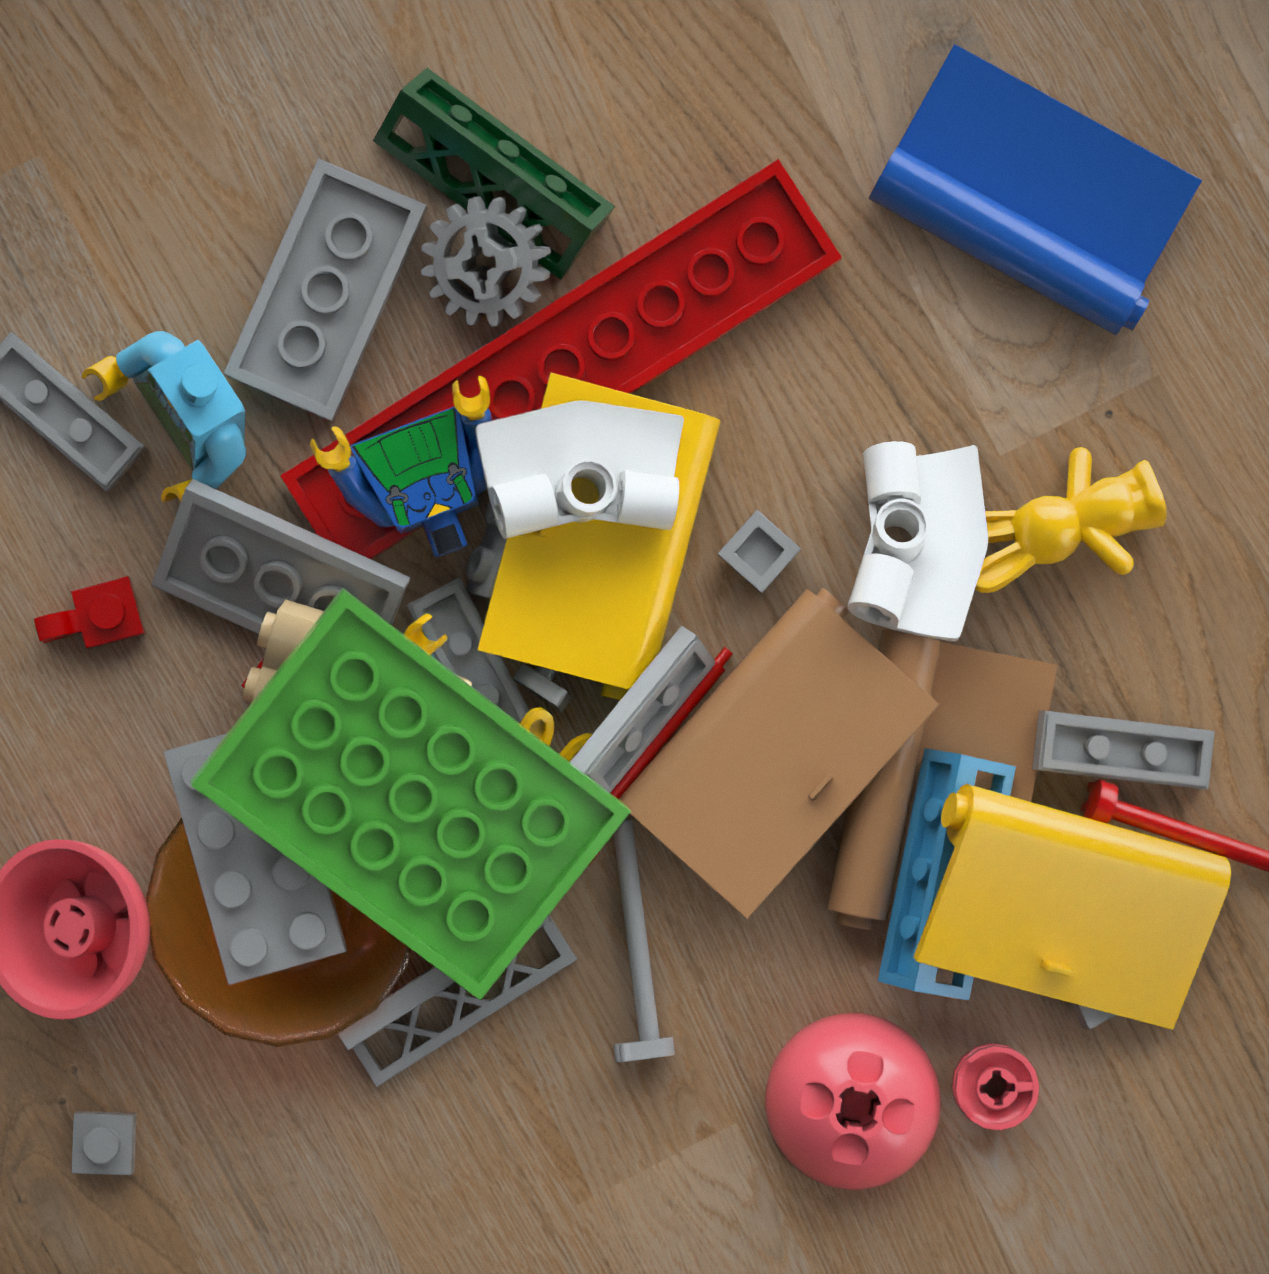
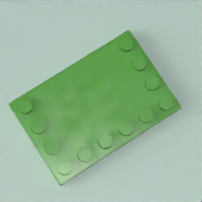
M344 588L341 589L190 780L193 788L479 1000L484 997L631 812L623 802Z

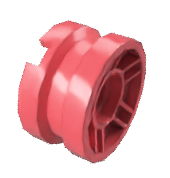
M986 1043L975 1046L961 1056L953 1070L951 1087L955 1102L971 1121L983 1128L1004 1130L1015 1127L1030 1116L1037 1103L1039 1082L1035 1069L1025 1056L1005 1044ZM992 1074L1000 1075L1006 1083L1005 1091L997 1097H990L983 1090V1085H986L992 1078Z

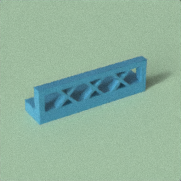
M924 749L878 982L911 991L969 1001L974 977L954 972L951 984L935 982L938 967L916 962L913 958L955 848L949 841L947 828H944L941 824V813L949 794L952 792L957 793L960 787L965 784L975 785L977 771L993 774L990 791L1010 796L1016 766L957 753Z

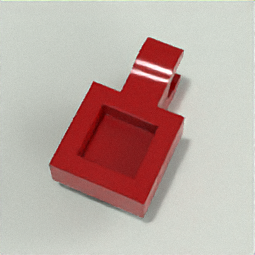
M129 576L71 591L75 609L34 618L39 642L43 641V643L82 633L86 649H93L146 634L131 577Z

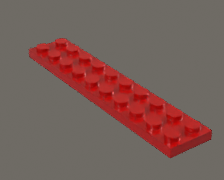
M777 159L345 434L349 445H353L454 407L452 385L457 380L462 396L466 398L476 397L481 392L478 376L484 377L488 383L490 395L488 409L491 412L492 421L541 409L550 373L633 394L841 262L842 256L780 160ZM338 439L321 449V451L329 452L334 450L339 443ZM314 454L280 475L318 536L371 560L423 528L420 527L401 534L395 526L388 528L378 527L347 503L330 476L328 469L322 467L317 462Z

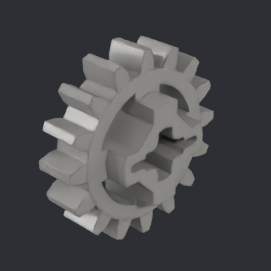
M481 196L468 199V214L459 204L450 206L446 211L451 223L449 224L443 220L433 222L430 229L439 239L438 241L422 244L421 251L427 255L434 256V263L421 269V274L428 277L436 276L439 283L433 287L429 295L431 298H436L445 294L450 299L445 313L449 316L462 308L466 309V322L472 326L480 321L483 313H486L487 320L491 326H497L503 322L504 309L513 319L525 313L520 299L530 303L539 300L542 295L532 284L533 282L544 281L550 277V271L538 266V259L551 253L550 247L536 246L533 240L543 228L540 224L528 228L522 224L527 211L524 207H519L510 214L505 213L506 203L505 198L502 197L493 199L488 209L485 208ZM497 226L506 230L517 244H512L499 235ZM466 227L467 231L463 232L465 244L458 254L450 255L456 236ZM481 253L488 257L494 256L496 267L488 270L487 266H478L476 256ZM522 267L518 283L506 296L505 291L508 290L507 277L512 270ZM459 278L470 286L474 291V296L466 292L456 279Z

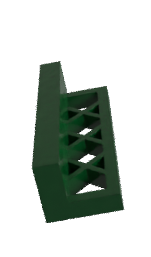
M429 68L423 70L400 90L373 139V142L465 210H467L468 199L481 196L485 208L488 209L494 199L492 191L505 190L516 198L518 207H524L527 210L522 221L526 228L538 224L541 226L552 225L570 238L572 241L562 256L550 248V254L538 259V264L560 280L569 272L588 240L605 224L615 208L612 203ZM404 116L421 128L426 146L413 147L395 133ZM457 155L469 164L473 181L461 182L451 175L445 156ZM497 226L499 235L510 243L517 244L506 230ZM540 232L539 235L533 239L535 245L547 246L543 242V238Z

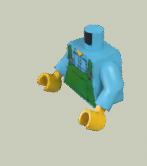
M156 331L125 348L116 357H106L82 372V380L91 374L96 375L101 380L103 392L93 397L97 401L104 400L125 388L129 378H134L133 382L192 469V479L169 486L163 490L161 494V501L163 503L177 498L181 502L185 488L193 479L218 489L245 459V409L199 340L185 347L182 341L172 334Z

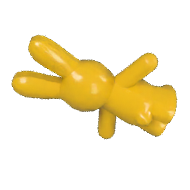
M1078 447L1071 451L1068 458L1066 498L1042 496L1029 501L1018 510L985 511L988 543L1014 540L1015 543L984 558L975 590L980 593L998 591L1018 578L1034 564H1053L1065 560L1076 550L1081 541L1114 573L1118 575L1130 573L1133 569L1134 561L1131 555L1113 537L1121 536L1131 531L1162 527L1167 517L1165 500L1149 462L1146 460L1138 462L1133 469L1117 477L1103 478L1091 486L1092 455L1086 448Z

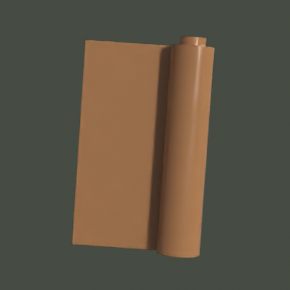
M824 588L817 595L805 589L619 798L621 802L628 806L631 811L630 814L746 919L757 910L940 705L843 619L849 610Z
M882 630L879 651L940 705L847 808L827 906L828 910L838 912L836 923L871 930L873 919L890 921L925 748L1016 766L1010 796L1032 802L1038 771L1032 769L1039 710H1050L1058 665L943 643L933 638L905 632ZM977 771L974 786L990 790L993 774Z

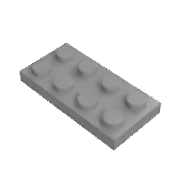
M318 158L223 374L239 383L334 423L428 210L427 205Z
M193 479L185 488L152 586L259 634L266 613L277 614L285 599L325 611L342 588L392 625L411 577Z
M226 733L163 752L227 981L230 985L347 951L330 888L191 786L190 780L227 735Z

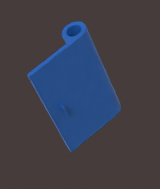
M954 44L868 199L1097 326L1117 335L1123 326L1133 331L1146 310L1150 300L1141 295L1145 287V281L1202 180Z

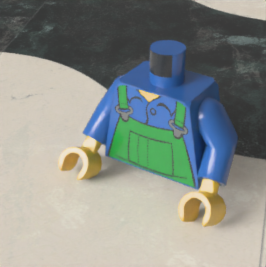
M478 376L481 392L473 398L462 396L458 380L455 381L452 385L455 406L353 445H349L343 431L339 427H332L339 443L334 450L329 452L319 450L314 439L310 441V447L317 462L322 467L328 469L330 476L349 505L378 527L388 528L395 526L401 534L423 527L435 558L468 546L457 513L478 506V494L487 489L475 429L479 424L492 421L491 412L488 409L490 404L488 383L482 376Z

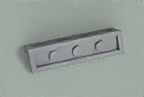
M549 914L538 929L543 927L560 956L542 968H536L516 963V955L506 968L507 973L502 993L493 999L487 1000L482 998L479 1000L474 996L466 995L467 990L462 986L459 993L444 990L455 983V981L433 966L340 1025L335 1031L347 1050L351 1048L354 1050L372 1081L378 1087L577 960V957ZM514 970L531 974L510 987ZM433 996L457 1001L452 1025L441 1032L416 1027L421 1004ZM464 1002L480 1006L461 1018ZM412 1010L409 1025L394 1022ZM383 1028L407 1032L402 1057L381 1069L364 1040ZM414 1034L430 1038L411 1050Z

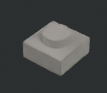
M756 510L717 556L762 594L801 548L762 513Z
M75 1112L71 1173L132 1175L135 1171L137 1113Z

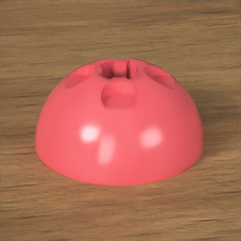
M46 840L19 851L0 870V985L15 1002L32 1013L51 1019L62 1020L89 1015L106 1007L120 997L138 975L145 960L150 940L148 906L134 876L111 854L91 844L75 840Z
M843 1013L828 1016L809 1024L785 1044L769 1073L765 1093V1109L774 1141L786 1159L796 1169L807 1177L826 1186L846 1190H862L881 1186L897 1179L921 1159L930 1146L937 1130L941 1110V1094L936 1071L930 1058L922 1046L908 1032L881 1017L862 1013ZM877 1098L876 1101H873V1109L870 1115L868 1113L871 1109V1099ZM845 1117L850 1120H859V1122L856 1123L849 1122L847 1120H845V1122L842 1123Z

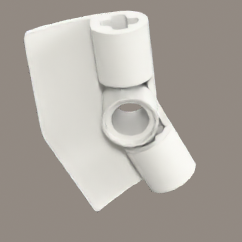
M572 401L479 424L475 429L487 490L500 534L506 539L570 522H588L593 519L671 530L676 516L679 497V479L674 477L684 418L676 414L591 401ZM575 478H586L592 481L598 489V502L594 504L579 502L571 491L572 480Z
M892 441L873 445L863 452L871 534L847 605L848 610L861 620L892 630L928 638L957 641L965 623L988 547V531L978 449L975 445L940 453L916 456L915 446L911 443ZM892 526L902 527L909 532L912 540L904 543L896 542L890 539L885 529Z

